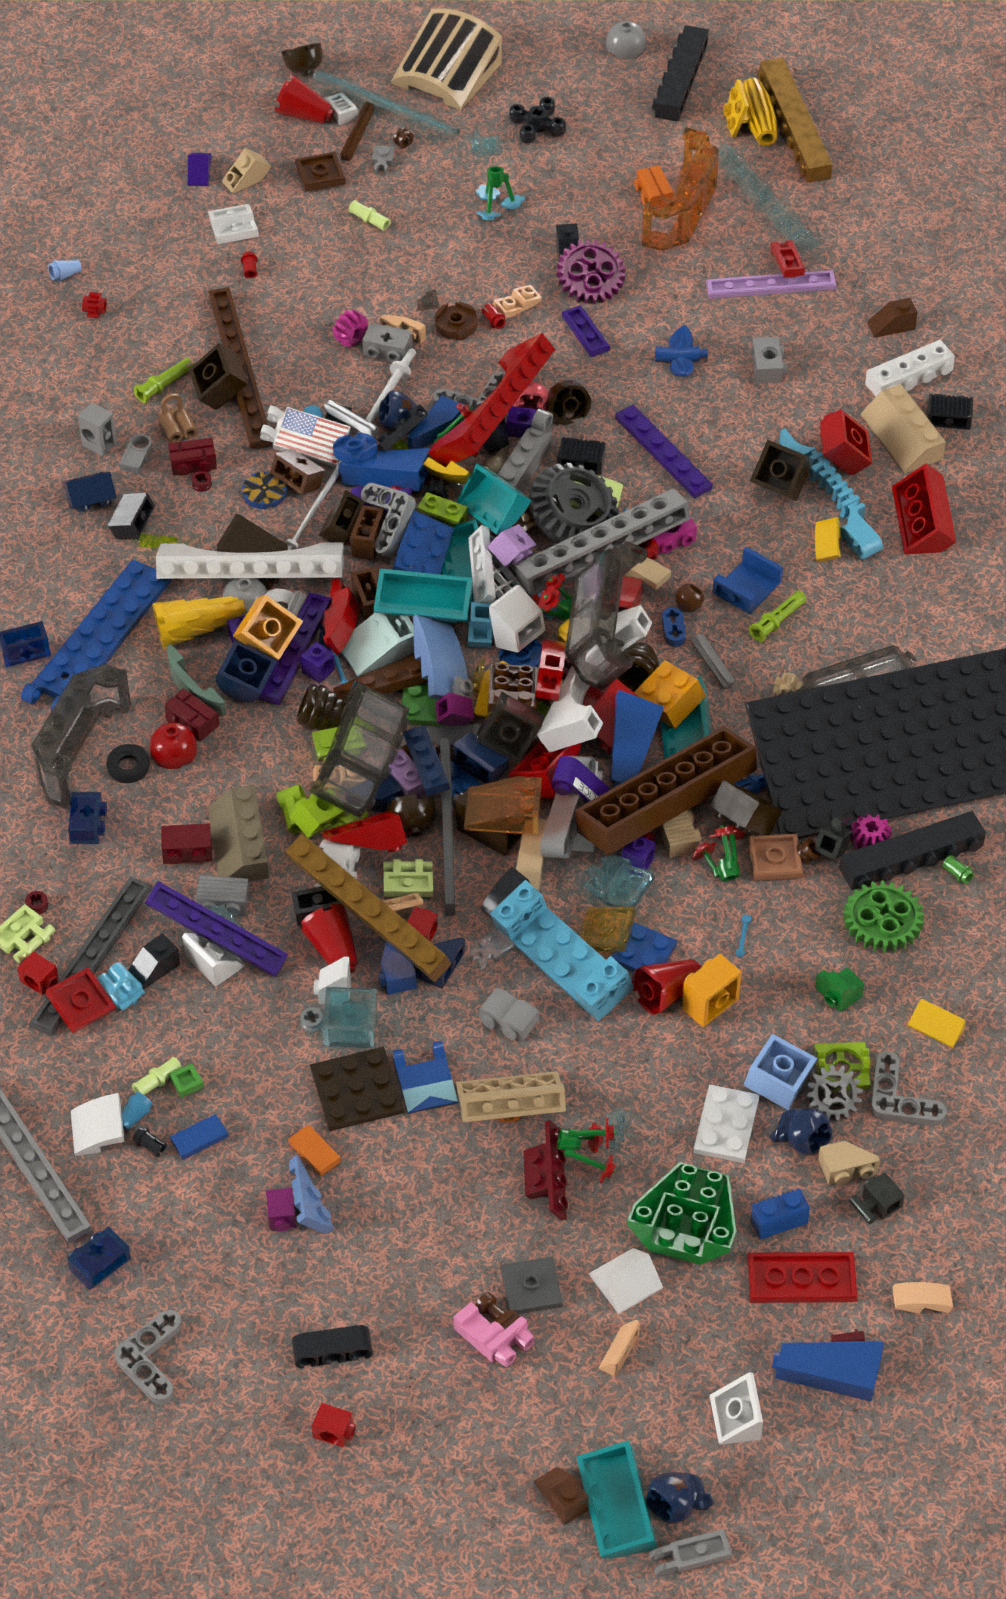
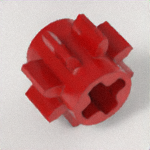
M89 292V296L83 297L82 311L87 312V317L97 318L100 314L106 313L107 299L101 298L102 293Z

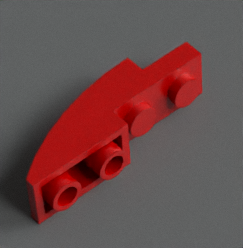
M340 577L331 580L332 590L329 593L332 604H330V609L324 611L325 621L322 622L325 630V635H323L324 642L328 648H332L335 655L340 654L348 643L355 628L359 611L358 601L350 588L345 587Z
M543 639L535 691L536 698L559 700L566 643Z

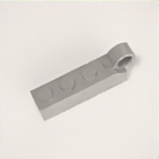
M542 409L536 411L531 427L526 430L498 473L501 478L520 492H523L552 447V432H549L552 424L553 414Z

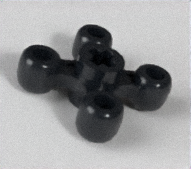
M543 97L539 102V106H534L529 111L525 110L521 104H513L509 109V118L513 123H527L520 128V140L523 143H533L536 133H541L546 129L550 130L551 134L557 137L564 135L566 131V122L563 118L555 117L551 119L548 117L555 112V101L551 97Z

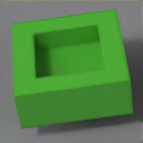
M193 1064L169 1073L170 1081L180 1098L204 1088L203 1081Z

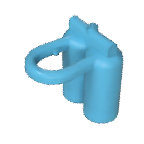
M120 962L113 964L109 968L108 973L97 977V980L116 1005V1008H120L122 1011L131 1004L135 1005L137 999L145 994L142 984Z

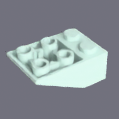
M374 613L353 630L348 643L341 653L357 677H360L415 653L413 623L408 616Z

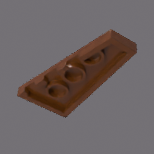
M415 653L343 683L333 688V691L337 694V698H342L344 704L349 705L428 682V680L422 678L421 661L416 660Z

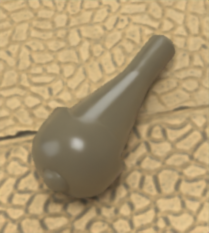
M510 444L499 449L493 457L486 459L482 466L491 469L498 475L506 462V455L510 449Z

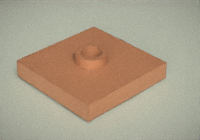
M797 834L749 836L748 844L754 881L803 877L801 858L797 852V845L799 844Z

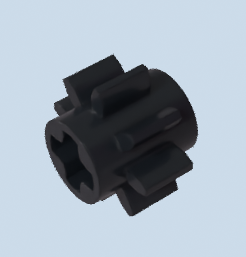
M431 478L429 484H423L425 492L422 493V499L428 492L449 500V495L447 494L449 492V485L444 486L442 478L440 480Z

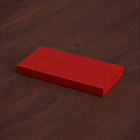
M748 1252L747 1254L750 1303L857 1302L858 1300L854 1252Z

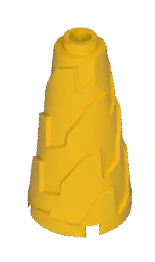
M232 596L212 599L200 598L188 601L181 599L152 604L163 649H166L169 644L173 646L194 639L193 637L214 631L215 628L227 625V620L240 617L246 613L243 599L238 600V597Z

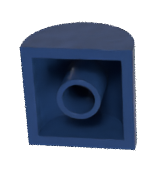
M235 639L216 675V683L220 690L230 698L240 702H253L259 698L278 660Z

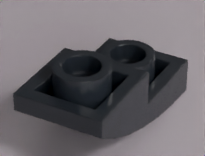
M511 867L490 891L480 907L481 910L491 917L490 912L525 880L530 883L529 879Z

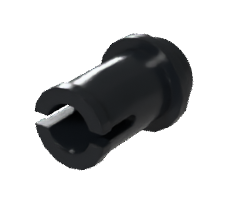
M147 1127L138 1128L132 1138L135 1141V1145L143 1146L156 1157H159V1152L162 1153L167 1147V1143L151 1134L150 1129Z

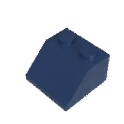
M110 471L62 481L70 507L72 509L76 508L77 512L90 509V504L98 503L99 506L112 504L111 499L117 498Z
M470 732L453 744V762L489 787L494 786L509 768L507 754L499 748L494 749L491 747L489 742L479 734L476 736Z

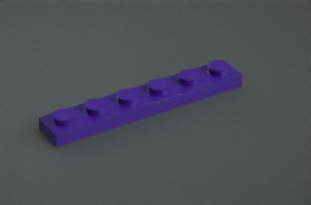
M634 404L615 413V419L694 499L713 489V484Z
M309 592L297 616L303 622L277 661L258 698L259 700L277 705L281 704L301 665V655L309 649L320 627V623L324 620V611L330 608V597Z
M157 881L145 901V905L276 977L288 957V954L159 881Z

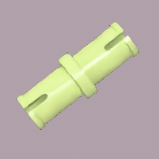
M356 200L349 206V212L362 218L363 222L367 224L371 223L383 231L390 225L391 220L377 213L376 209L372 207L368 208Z
M172 1057L160 1067L152 1068L149 1070L148 1075L132 1084L133 1091L145 1095L157 1086L162 1087L165 1085V1081L170 1078L169 1073L182 1068L180 1062L175 1057Z

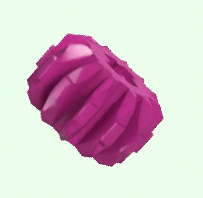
M352 309L351 311L346 310L344 315L340 314V318L335 321L336 325L332 328L335 339L347 347L351 345L355 347L358 342H362V338L369 327L366 317L359 311Z
M868 813L866 818L859 815L857 821H854L851 825V831H853L851 841L854 842L855 849L891 838L892 829L888 826L887 819L880 820L879 814L876 817H871Z

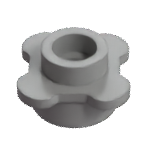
M456 676L451 687L452 693L473 700L472 681Z

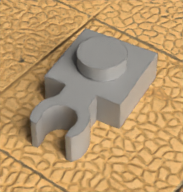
M374 145L372 164H375L374 173L376 175L379 169H383L384 175H387L388 165L393 166L394 146Z

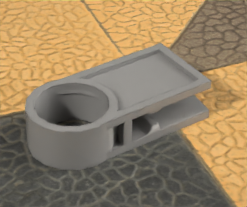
M138 434L130 439L119 463L121 466L120 470L136 474L141 473L152 451V442L149 436ZM139 442L148 444L145 448L141 449L134 447Z

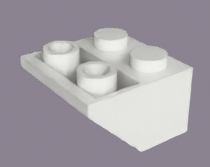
M519 585L514 586L489 606L497 648L519 652L546 631L541 608Z

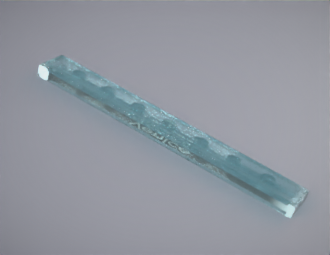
M316 70L314 72L313 78L447 136L457 137L460 130L455 126L326 71Z
M728 143L710 150V155L786 239L793 240L800 254L818 247L819 242Z

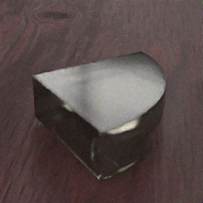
M436 289L426 292V295L418 300V311L439 308Z

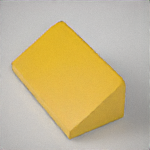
M921 999L907 1026L953 1048L965 1029L966 1021Z

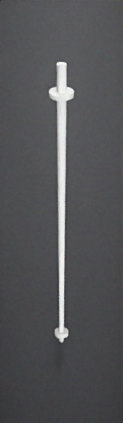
M409 348L401 361H394L391 364L390 372L392 377L368 414L366 420L372 423L379 413L380 402L385 398L386 394L395 388L401 378L407 380L410 377L411 369L409 364L416 355L414 349ZM339 463L293 539L285 541L288 545V550L298 548L296 541L339 475Z

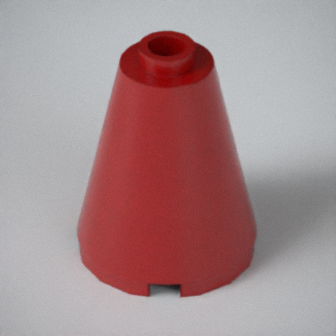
M290 75L289 77L292 80L285 81L277 97V102L280 104L279 108L275 107V112L322 124L326 121L329 122L334 114L332 105L298 77Z
M331 904L332 909L324 911L323 908H320L310 913L301 922L303 925L300 926L302 933L328 965L343 957H349L350 974L353 973L358 961L345 906L342 904Z
M693 959L639 967L632 975L633 991L638 990L640 996L637 1001L651 1015L662 1013L683 996L685 978L689 974L696 973L701 969V965Z

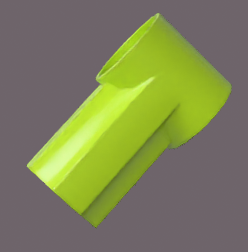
M297 784L276 792L278 803L284 812L287 828L290 833L302 832L290 818L296 809L294 805L300 799L306 797L302 786Z

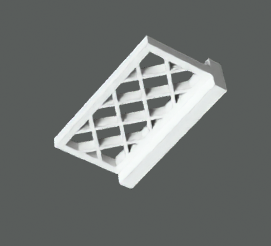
M483 525L468 538L474 602L493 604L496 601L494 600L496 596L500 598L504 595L502 589L506 592L512 589L511 584L513 586H521L525 592L526 590L518 582V578L509 570V567H511L516 573L515 566L511 564L504 567L487 547L496 537L490 535L489 528ZM492 560L499 567V569H496L494 567V565L492 564ZM501 571L508 578V582L500 574ZM494 578L498 581V583L501 586H497V584L494 582Z

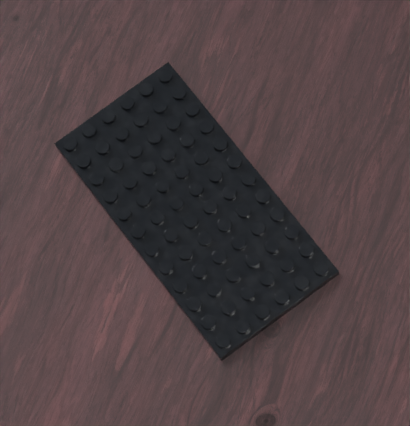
M1006 648L750 701L745 704L770 803L783 811L776 822L779 835L797 834L798 838L819 834L822 827L832 822L833 818L844 811H848L851 814L850 820L845 825V828H849L854 821H857L859 815L866 818L868 813L871 817H876L879 814L880 820L1006 794Z

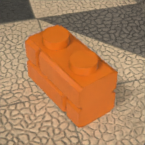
M657 165L649 169H638L636 179H634V187L637 192L640 191L642 204L647 205L649 211L673 207L674 192L661 167Z

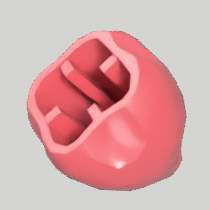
M531 381L513 406L536 409V411L538 409L548 411L549 391L544 385Z

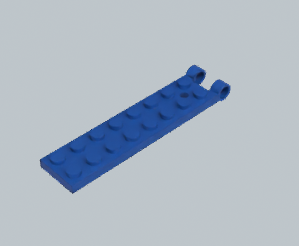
M132 559L32 683L25 685L21 693V700L34 705L43 693L55 698L51 706V713L64 718L172 579H157L155 568Z

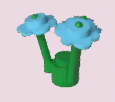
M489 167L487 169V184L480 185L479 189L476 190V194L479 195L480 199L487 200L486 210H480L476 213L486 221L494 220V217L501 216V213L491 211L492 200L500 196V191L495 188L501 187L503 182H505L509 195L501 203L503 207L515 209L525 200L524 196L513 195L509 182V173H504V168Z

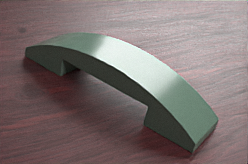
M169 644L167 646L169 669L178 689H186L218 712L220 717L225 716V701L212 687L203 691L190 678L185 670L184 657Z

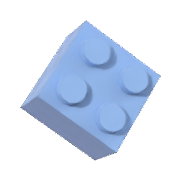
M772 1034L749 1068L743 1086L789 1110L811 1076L817 1058Z

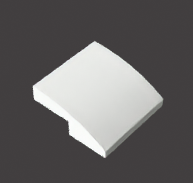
M249 204L208 211L217 244L259 237L258 228Z
M118 1093L91 1100L71 1110L75 1156L101 1152V1146L124 1142L121 1102Z

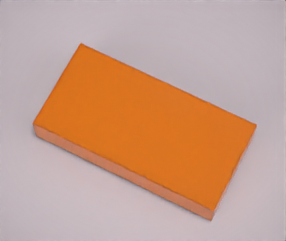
M309 1124L288 1138L289 1144L320 1176L341 1163V1157Z

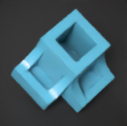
M471 602L468 616L467 647L491 648V641L494 639L489 613L491 603Z

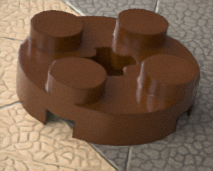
M455 302V305L452 306L445 304L435 314L436 330L445 337L464 340L467 336L473 334L478 327L476 310L463 302Z

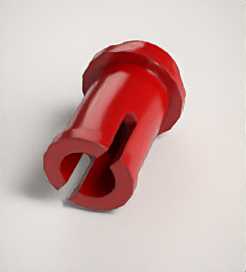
M250 251L242 255L241 263L244 267L245 278H256L258 274L256 269L258 258Z
M492 303L485 304L484 307L488 312L484 308H482L481 312L490 321V326L496 329L502 328L506 323L505 315L499 313Z

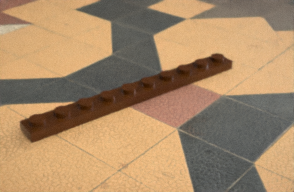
M230 287L209 290V299L221 343L237 353L248 383L236 394L250 449L270 446L272 442L260 439L263 425L268 424Z

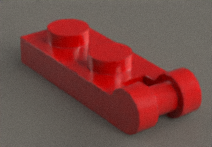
M787 240L785 243L771 242L772 255H774L783 277L796 278L797 276H804L805 267L793 240Z

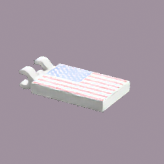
M270 406L267 420L277 422L276 429H273L271 426L263 425L260 439L273 442V449L285 451L293 448L311 461L337 467L340 460L335 458L333 454V443L338 438L349 435L350 426L289 407L283 412L275 406Z

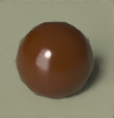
M687 583L677 589L675 600L680 609L685 612H693L702 606L704 594L697 586Z

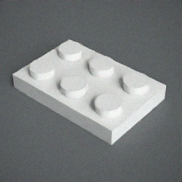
M709 1085L693 1153L745 1163L760 1094Z

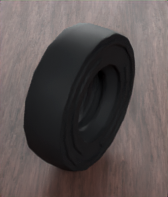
M124 744L114 748L108 754L106 761L109 775L120 783H133L141 780L148 773L150 767L147 752L135 744ZM125 758H133L137 761V765L128 770L122 769L119 763Z

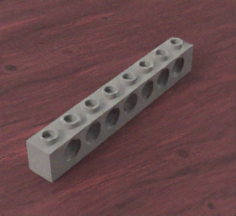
M674 488L518 562L515 565L518 582L531 596L537 594L547 587L546 582L553 575L557 576L562 573L566 580L690 520L688 503Z

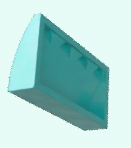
M476 463L456 503L467 506L469 514L499 535L502 531L509 529L516 523L529 506L531 499L491 469Z
M476 518L452 527L454 528L442 566L443 575L472 578L468 538L480 527ZM473 588L471 602H474Z
M380 569L374 613L403 616L420 615L426 618L467 622L473 588L472 578Z
M701 676L696 677V679H698L706 697L676 729L660 721L665 759L713 733L707 687Z
M627 1440L576 1456L584 1491L589 1496L588 1507L600 1557L602 1559L617 1558L659 1548L635 1452L630 1441Z

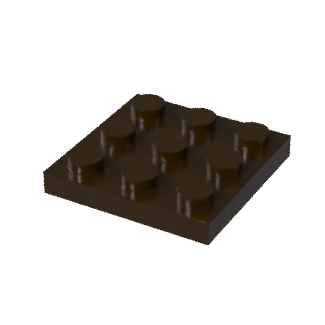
M384 1046L310 1064V1070L329 1132L404 1113V1107Z

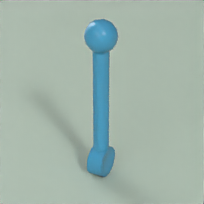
M334 653V662L341 679V685L348 682V680L345 679L338 655Z
M747 914L741 918L743 927L739 948L735 951V955L739 958L745 955L743 948L747 927L751 922V916Z

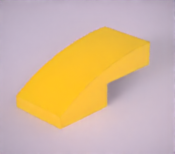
M428 457L423 464L430 474L450 482L466 484L471 475L469 471L453 461L445 468Z
M838 517L816 522L815 554L818 562L841 558L839 547L841 532Z

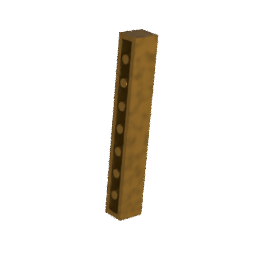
M784 58L760 61L757 79L762 82L770 96L776 120L781 124L782 135L787 137L788 149L793 151L794 162L799 164L801 177L804 176L807 183L831 179L832 162Z
M302 833L285 851L292 862L431 980L436 982L452 964L447 955Z

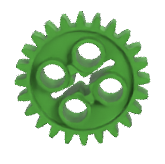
M881 881L880 886H876L874 882H871V888L863 884L861 891L855 889L853 896H848V902L844 906V927L849 929V936L856 935V943L864 941L863 948L873 945L874 952L878 947H882L884 953H886L887 947H891L896 952L898 945L906 949V943L913 944L914 937L919 938L920 930L923 929L925 914L922 913L923 905L918 904L919 898H911V890L904 893L903 885L898 889L894 888V882H891L889 887L885 886L884 881Z

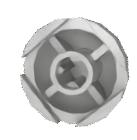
M622 21L614 24L608 31L606 48L615 57L632 59L645 51L646 37L643 29L638 24Z
M234 578L224 588L223 597L232 596L238 597V600L243 599L246 613L242 614L244 616L248 613L256 598L265 595L267 590L257 578Z

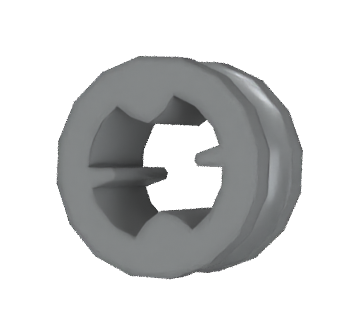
M314 1007L303 1010L300 1015L302 1028L308 1032H316L323 1026L322 1012ZM308 1017H313L315 1022L310 1023Z

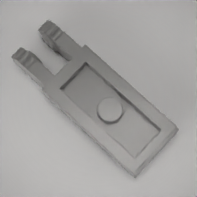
M724 1529L671 1542L670 1545L652 1550L649 1556L651 1561H659L673 1556L674 1561L661 1564L654 1569L656 1577H661L677 1571L679 1573L732 1559V1551Z

